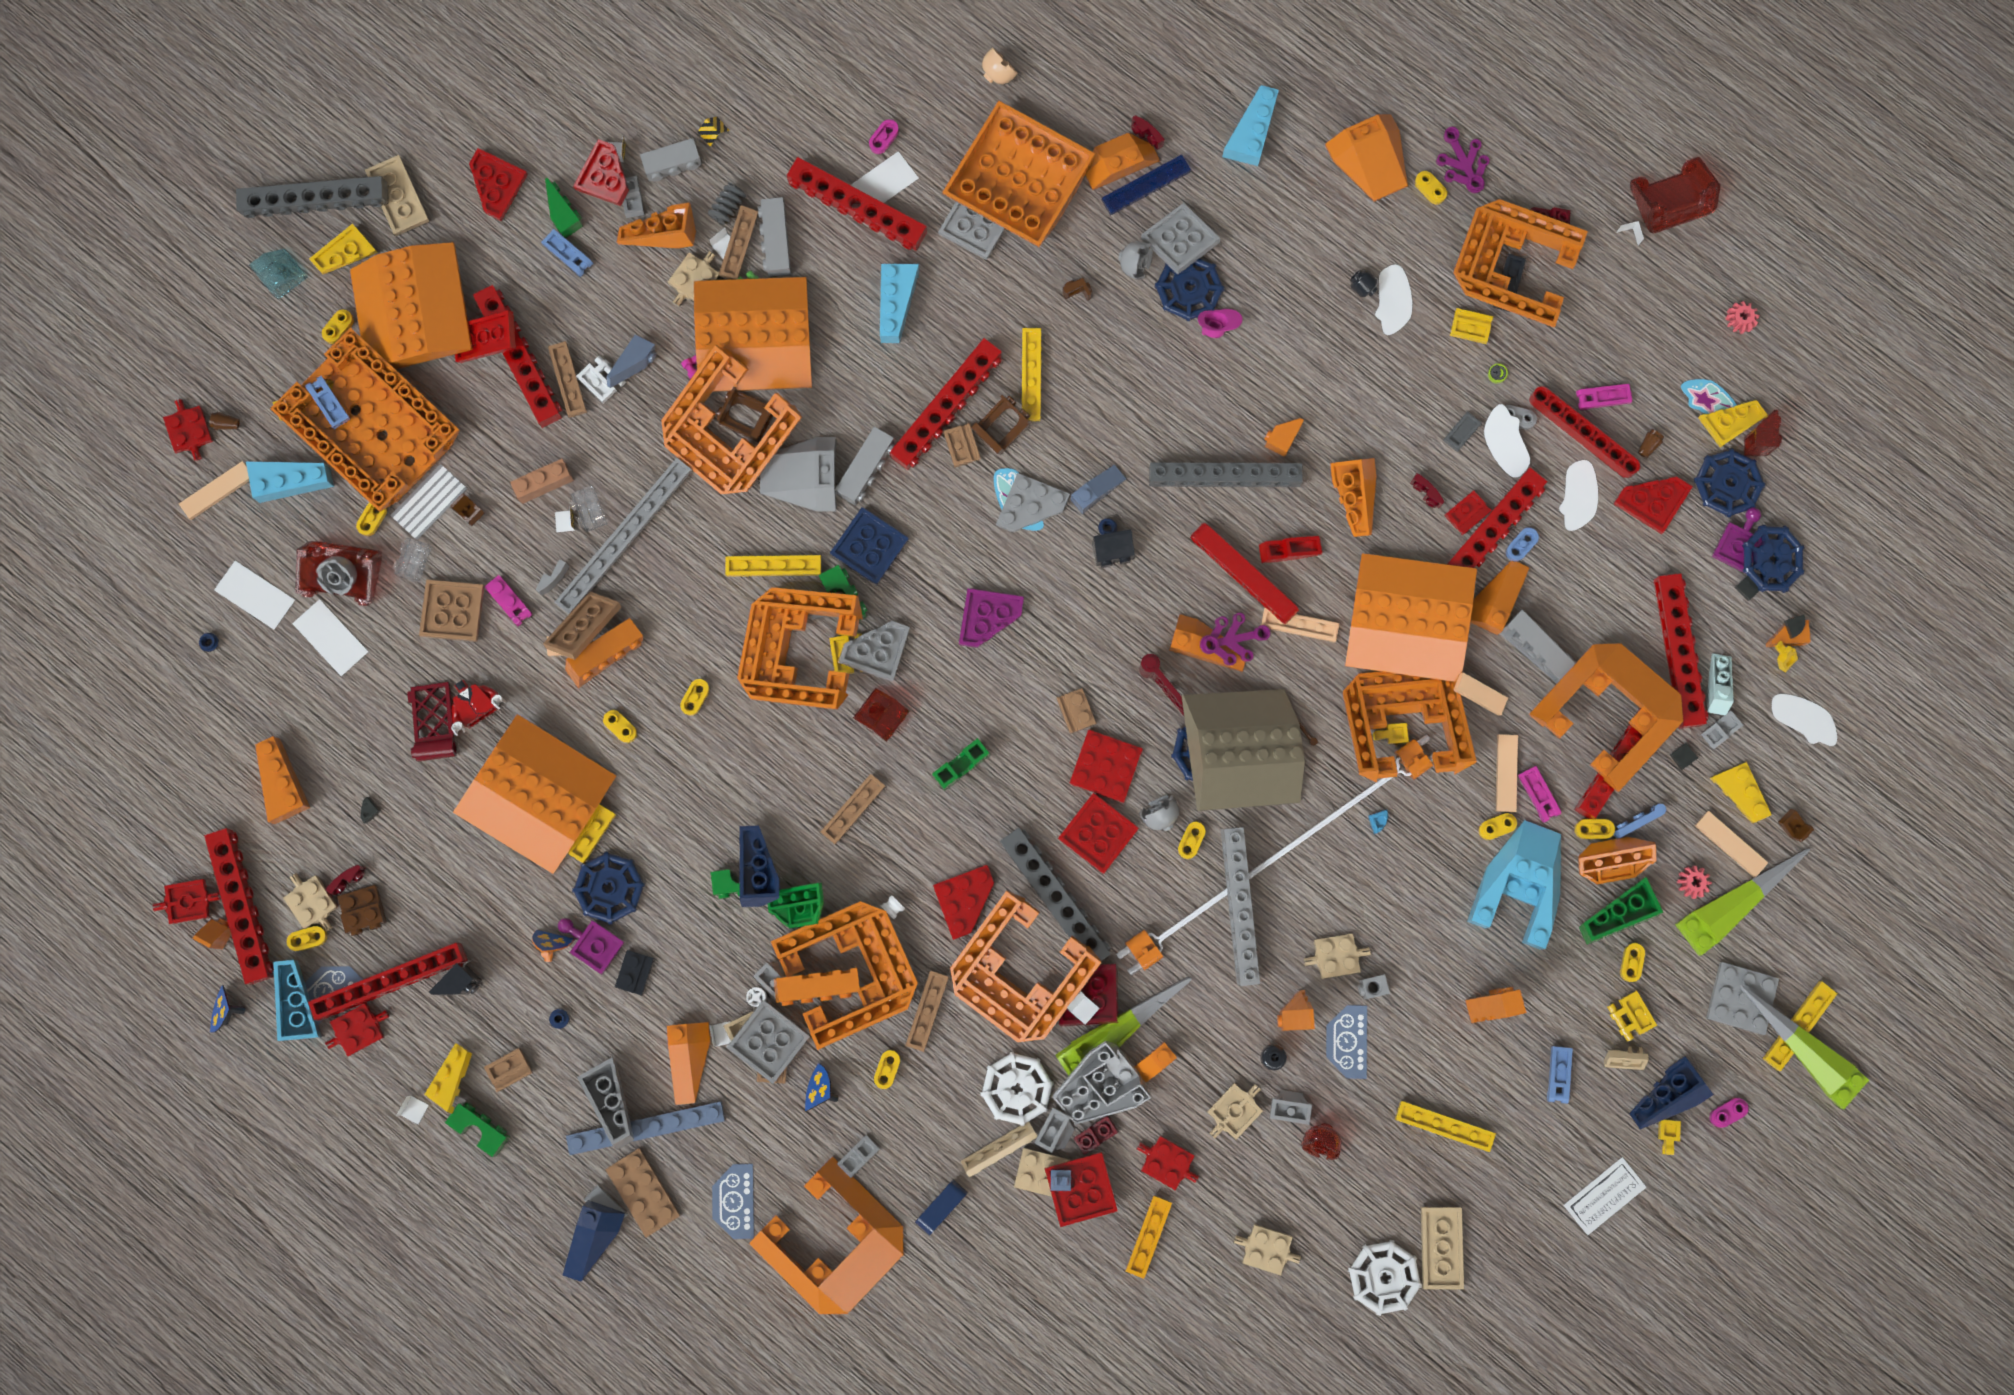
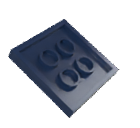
M861 507L831 550L830 555L877 586L909 541V538Z

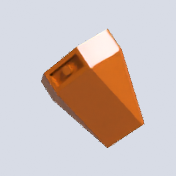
M1377 114L1350 126L1325 144L1333 162L1374 202L1408 186L1400 130L1391 114Z

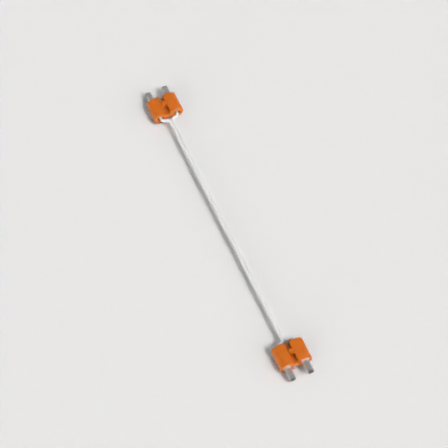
M1427 734L1418 741L1415 739L1411 740L1395 752L1398 774L1403 773L1405 776H1410L1415 780L1433 767L1432 755L1428 757L1421 748V746L1431 740ZM1399 761L1401 764L1404 765L1407 773H1405L1403 770H1399ZM1393 777L1382 778L1248 873L1249 879ZM1227 888L1157 937L1153 933L1147 934L1145 930H1142L1125 942L1126 947L1116 955L1121 959L1131 952L1138 963L1127 970L1129 974L1133 975L1141 968L1145 971L1163 958L1161 942L1227 895ZM1150 936H1153L1155 939H1160V949H1158L1157 946H1155Z

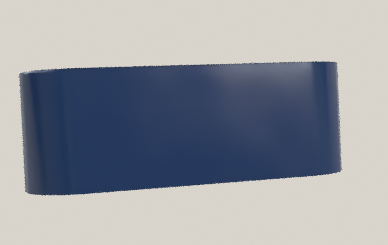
M953 1179L919 1216L915 1223L930 1236L968 1192Z

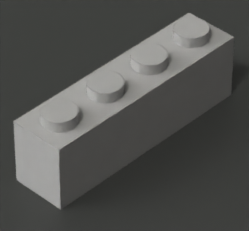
M783 197L761 199V206H758L759 218L762 217L763 224H760V234L764 235V242H761L762 253L766 254V259H763L764 271L768 272L769 277L791 275Z
M873 427L836 487V495L855 506L858 501L862 502L866 495L864 491L867 486H871L874 483L875 473L883 468L886 462L884 460L887 454L890 455L889 452L895 446L894 438Z

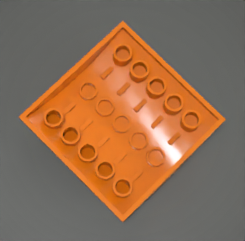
M998 100L942 194L1040 247L1057 225L1076 194L1095 153Z
M454 242L413 245L377 254L350 269L360 337L394 369L472 350Z
M806 277L694 281L697 370L715 345L736 356L737 360L749 369L739 384L733 383L724 375L713 392L731 391L733 387H736L737 391L812 388Z
M1362 553L1345 666L1457 682L1459 674L1463 671L1477 569Z
M517 714L453 813L554 874L593 815L616 775Z

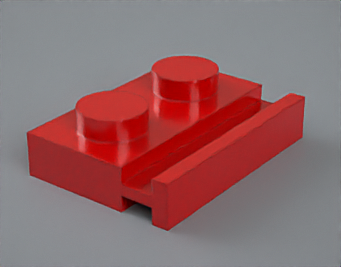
M1473 490L1444 516L1463 536L1492 510L1486 506V503Z

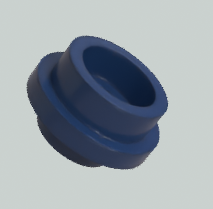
M1110 518L1101 520L1098 525L1099 533L1103 535L1116 532V522ZM1106 525H1109L1111 527V530L1106 531L1104 527Z
M205 633L199 639L200 648L206 652L214 651L219 645L218 637L213 633ZM211 639L212 644L208 646L207 641Z
M556 1009L550 1014L549 1022L552 1027L562 1029L567 1026L569 1015L563 1009ZM558 1015L562 1017V1021L560 1023L556 1022V1017Z

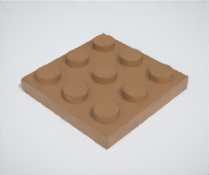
M426 580L419 636L478 642L484 585Z

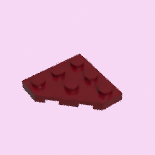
M1099 965L1080 991L1099 1007V1010L1086 1025L1118 1023L1117 965ZM1068 1008L1059 1019L1061 1027L1085 1025Z

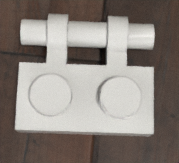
M598 356L595 359V362L598 364L596 368L589 363L576 377L604 404L617 390L614 387H607V380L601 375L603 371L609 374L612 369L611 364L606 359L604 360L601 356ZM626 381L620 382L619 385L622 387Z

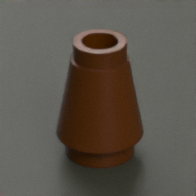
M218 411L211 413L209 426L214 428V430L239 429L240 419Z
M1651 429L1650 432L1646 433L1638 454L1647 459L1663 443L1664 436L1658 431Z

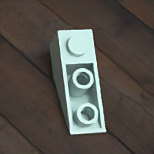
M1712 653L1706 695L1707 712L1726 715L1734 702L1732 657Z

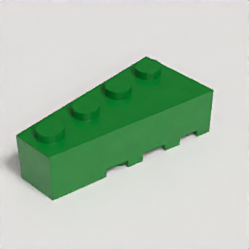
M1645 877L1584 922L1579 929L1586 944L1589 945L1654 919L1664 912L1647 877Z

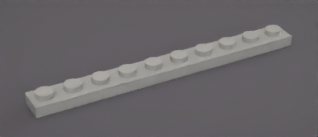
M676 458L554 603L570 614L584 597L591 592L692 472V469Z

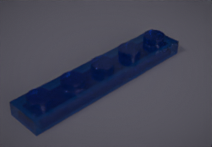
M1181 154L1102 197L1101 201L1111 216L1191 172V169Z

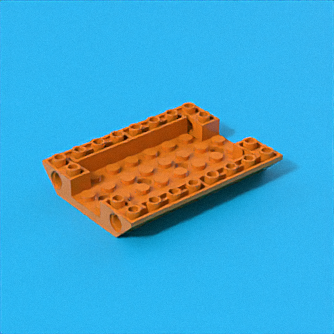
M350 327L324 353L327 359L302 384L296 382L270 409L381 512L397 503L452 447L460 430ZM320 376L325 381H333L334 385L331 390L350 417V420L336 429L332 428L305 387L308 383L312 384L317 381L316 378ZM320 387L316 390V392L319 393L323 390V388ZM354 406H360L361 408L360 413L357 415H352L351 413ZM386 431L388 433L387 438L383 441L379 440V433ZM410 456L414 457V464L407 466L405 460Z

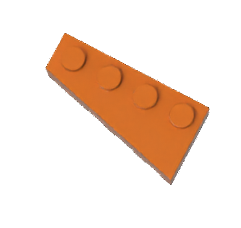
M272 736L255 744L268 823L277 824L309 809L310 805L281 740Z

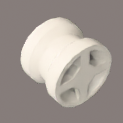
M892 895L887 903L881 905L893 919L897 917L899 912L905 910Z
M759 987L750 989L746 995L747 1002L751 1006L758 1007L762 1000L767 1001L766 991Z

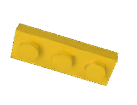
M599 804L568 851V854L585 863L616 814Z

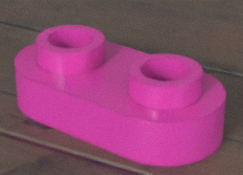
M890 119L883 121L871 136L869 147L873 153H884L897 137L899 129L895 121ZM888 129L893 130L891 133L886 132ZM878 143L882 144L881 147H876L875 145Z
M1732 1098L1710 1112V1122L1715 1127H1727L1746 1116L1748 1105L1743 1099ZM1738 1104L1741 1106V1110L1739 1112L1736 1110V1106ZM1720 1114L1724 1115L1723 1121L1719 1120Z

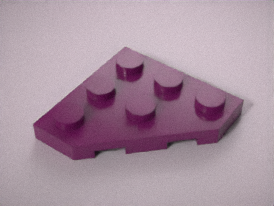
M967 588L959 645L978 648L1019 619L1022 614L1024 597Z

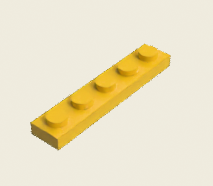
M1022 328V408L1030 415L1028 418L1030 421H1040L1041 328Z
M821 555L725 557L726 577L817 576L821 574Z
M1819 981L1791 1020L1809 1033L1838 993L1824 982ZM1779 1035L1762 1059L1777 1071H1781L1794 1053Z
M1400 1101L1394 1119L1487 1152L1491 1151L1496 1133L1403 1101Z

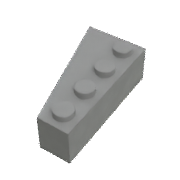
M1523 610L1519 611L1500 633L1556 684L1576 664L1572 656L1565 653Z
M612 1057L577 1078L612 1146L618 1150L632 1142L634 1136L618 1066Z

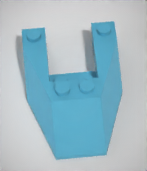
M1524 820L1486 867L1467 922L1485 929L1490 928L1500 898L1504 894L1535 906L1522 943L1539 950L1546 949L1560 899L1561 834Z

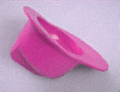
M1232 309L1204 311L1198 316V322L1202 326V334L1211 338L1222 337L1226 331L1238 328L1243 320L1241 314Z

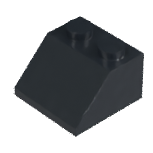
M1131 529L1093 536L1092 547L1096 566L1106 568L1112 566V563L1120 562V564H1127L1134 559Z
M456 963L429 993L440 996L469 995L470 993H475L480 988L479 983L482 980L466 964Z

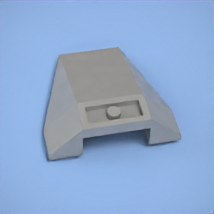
M816 437L778 450L760 474V494L816 512H836V437Z
M1105 1041L1088 1052L1053 1094V1098L1076 1125L1136 1108L1149 1100L1151 1094L1138 1070L1120 1048L1114 1043Z

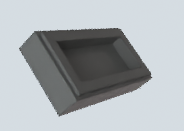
M1467 411L1443 441L1458 452L1482 422Z

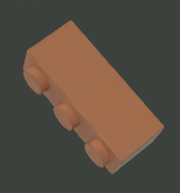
M560 459L515 479L510 484L517 499L524 504L574 481L565 461Z

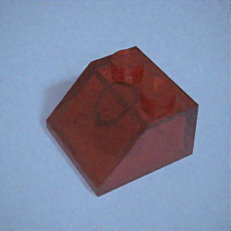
M875 688L853 719L887 742L910 711L893 697Z

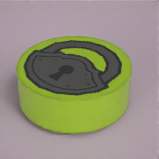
M1494 364L1488 371L1489 380L1496 384L1502 383L1508 375L1507 368L1502 364Z

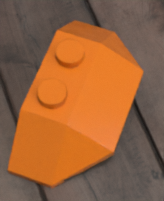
M1126 133L1094 147L1093 153H1095V156L1085 176L1092 190H1095L1158 163L1160 159L1149 142Z
M1632 837L1591 843L1578 856L1579 874L1596 884L1635 878L1646 870L1650 864L1656 862L1655 842Z

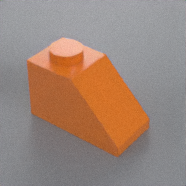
M1300 418L1276 425L1273 431L1269 430L1264 440L1267 441L1265 447L1285 457L1304 420Z
M1805 620L1803 631L1790 639L1784 623L1767 641L1766 647H1775L1780 641L1783 642L1784 646H1805L1811 643L1809 620Z
M222 918L218 920L210 919L192 939L208 948L223 950L231 936L228 921Z
M1163 1042L1134 1067L1146 1083L1177 1057L1166 1043Z

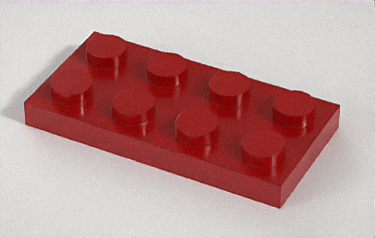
M507 310L468 321L472 350L455 354V362L464 363L516 349L513 311Z

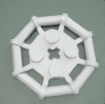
M1013 1051L991 1066H987L988 1070L983 1090L980 1094L992 1111L994 1119L1025 1126V1123L1048 1111L1047 1106L1054 1081H1051L1039 1058L1035 1059L1015 1054ZM1015 1062L1030 1065L1031 1067L1028 1071L1018 1069ZM1009 1063L1012 1064V1069L1006 1073L1000 1074L998 1072L999 1069ZM1034 1068L1043 1083H1036L1031 1074ZM995 1074L999 1077L997 1090L990 1091ZM1016 1083H1020V1087L1023 1088V1091L1019 1092L1018 1095L1014 1094V1090L1011 1089L1012 1086H1016ZM1044 1087L1039 1103L1035 1100L1037 1089ZM998 1094L1003 1103L1000 1109L991 1095ZM1031 1103L1037 1106L1023 1115L1022 1109ZM1006 1107L1014 1108L1019 1111V1116L1003 1111Z
M1394 1240L1368 1246L1365 1244L1362 1246L1363 1249L1351 1268H1348L1354 1292L1353 1298L1363 1303L1379 1316L1399 1310L1406 1311L1419 1288H1422L1416 1263L1417 1257L1395 1244ZM1388 1250L1385 1257L1375 1258L1372 1254ZM1393 1252L1406 1261L1402 1264L1398 1263L1392 1258ZM1367 1256H1369L1371 1262L1366 1270H1359ZM1407 1266L1410 1268L1412 1281L1406 1279L1404 1268ZM1384 1272H1386L1387 1275L1391 1276V1278L1388 1279V1283H1384L1383 1280H1380V1277L1383 1276ZM1358 1274L1365 1277L1366 1288L1361 1290ZM1406 1285H1410V1289L1402 1299L1400 1297L1401 1290ZM1371 1292L1379 1297L1378 1304L1365 1295ZM1396 1297L1398 1301L1397 1303L1383 1305L1385 1299Z

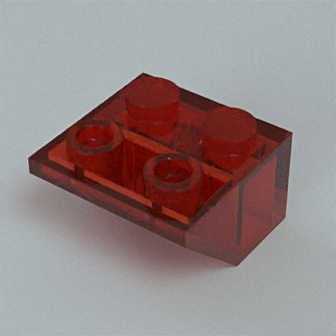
M1778 410L1772 411L1744 437V456H1768L1779 448L1782 436L1779 434L1781 416H1779Z

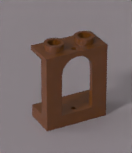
M733 387L725 396L726 402L723 408L720 407L717 411V421L719 425L759 443L773 415L764 408L767 404L737 391L736 387ZM741 404L761 413L754 429L732 420L729 416L731 407Z
M1001 395L1002 399L979 423L976 422L971 427L999 455H1002L1032 423L1028 419L1030 415L1023 408L1019 410L1015 406L1017 402L1010 395L1008 397ZM1013 409L1019 415V421L998 442L987 429L1005 410Z

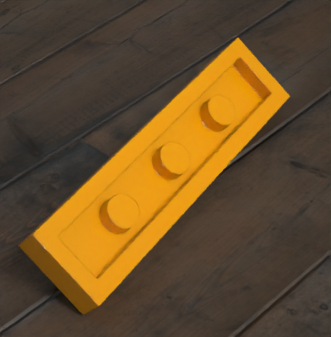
M1153 1195L1125 1272L1143 1279L1145 1278L1172 1202Z

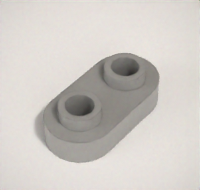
M1512 405L1505 406L1512 413L1513 417L1519 419V429L1529 430L1536 424L1537 417L1533 411ZM1528 416L1530 421H1526L1524 417Z

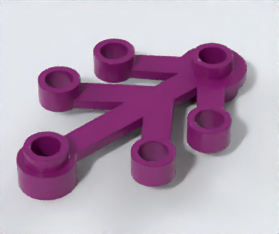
M1449 127L1445 130L1443 138L1447 143L1451 144L1458 160L1449 158L1446 154H1439L1436 163L1441 167L1448 165L1462 170L1467 176L1456 174L1454 170H1448L1444 175L1446 182L1456 181L1466 185L1469 192L1474 194L1480 193L1485 186L1482 175L1485 167L1489 164V157L1486 155L1479 157L1477 161L1478 168L1474 174L1471 167L1477 151L1481 148V141L1478 139L1471 141L1469 145L1470 151L1466 158L1457 140L1460 135L1459 130L1455 127ZM1448 135H1452L1454 138L1450 139ZM1476 143L1478 148H1474L1472 144ZM1439 158H1444L1445 162H1440ZM1484 159L1486 164H1482L1480 160ZM1447 174H1452L1453 178H1448ZM1472 183H1477L1478 187L1472 186Z
M1236 613L1232 617L1233 622L1224 638L1217 639L1222 629L1228 625V619L1221 616L1216 618V626L1212 633L1201 639L1200 648L1205 654L1215 653L1221 657L1225 665H1234L1236 663V656L1228 654L1219 647L1226 645L1239 654L1242 661L1248 662L1253 659V652L1244 649L1237 642L1250 639L1258 641L1267 640L1270 637V629L1265 625L1257 626L1254 631L1235 635L1240 625L1245 622V615L1243 613ZM1238 615L1241 617L1240 622L1237 621ZM1220 619L1224 621L1223 626L1220 625ZM1259 630L1262 632L1261 637L1258 635ZM1207 641L1211 644L1210 648L1206 645ZM1245 653L1249 654L1248 659L1245 658ZM1229 656L1232 658L1231 663L1228 662Z

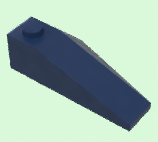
M759 825L739 826L741 907H761L779 899V877Z
M1686 1056L1671 1065L1665 1071L1666 1075L1661 1081H1657L1653 1085L1654 1089L1649 1095L1644 1096L1629 1113L1640 1130L1696 1107L1714 1095Z
M590 1200L582 1206L563 1276L580 1282L585 1278L619 1233L625 1216L624 1212Z

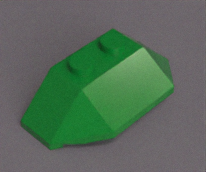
M814 883L779 890V899L768 903V912L789 929L818 924L825 904L823 884Z

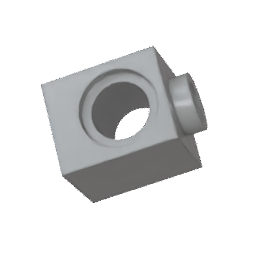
M1385 974L1359 980L1358 991L1364 999L1390 994ZM1370 982H1374L1377 985L1375 993H1371L1368 989Z

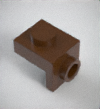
M1081 278L1077 281L1071 280L1067 282L1063 287L1062 294L1065 299H1068L1083 292L1088 301L1091 299L1093 291L1089 282L1085 283L1084 279Z
M464 493L450 505L470 526H473L485 514Z
M1790 809L1778 821L1788 837L1799 842H1803L1814 831V828L1806 824L1794 809Z

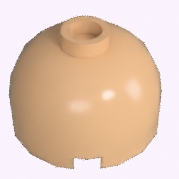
M993 47L983 58L982 68L985 71L983 76L990 83L994 81L997 84L1004 85L1012 81L1018 74L1012 65Z

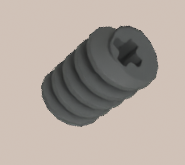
M727 183L728 185L723 187L724 191L719 193L720 197H717L716 203L712 204L713 210L708 211V215L722 225H725L724 221H731L728 215H735L731 209L738 210L735 203L742 204L739 197H746L745 193L732 183Z

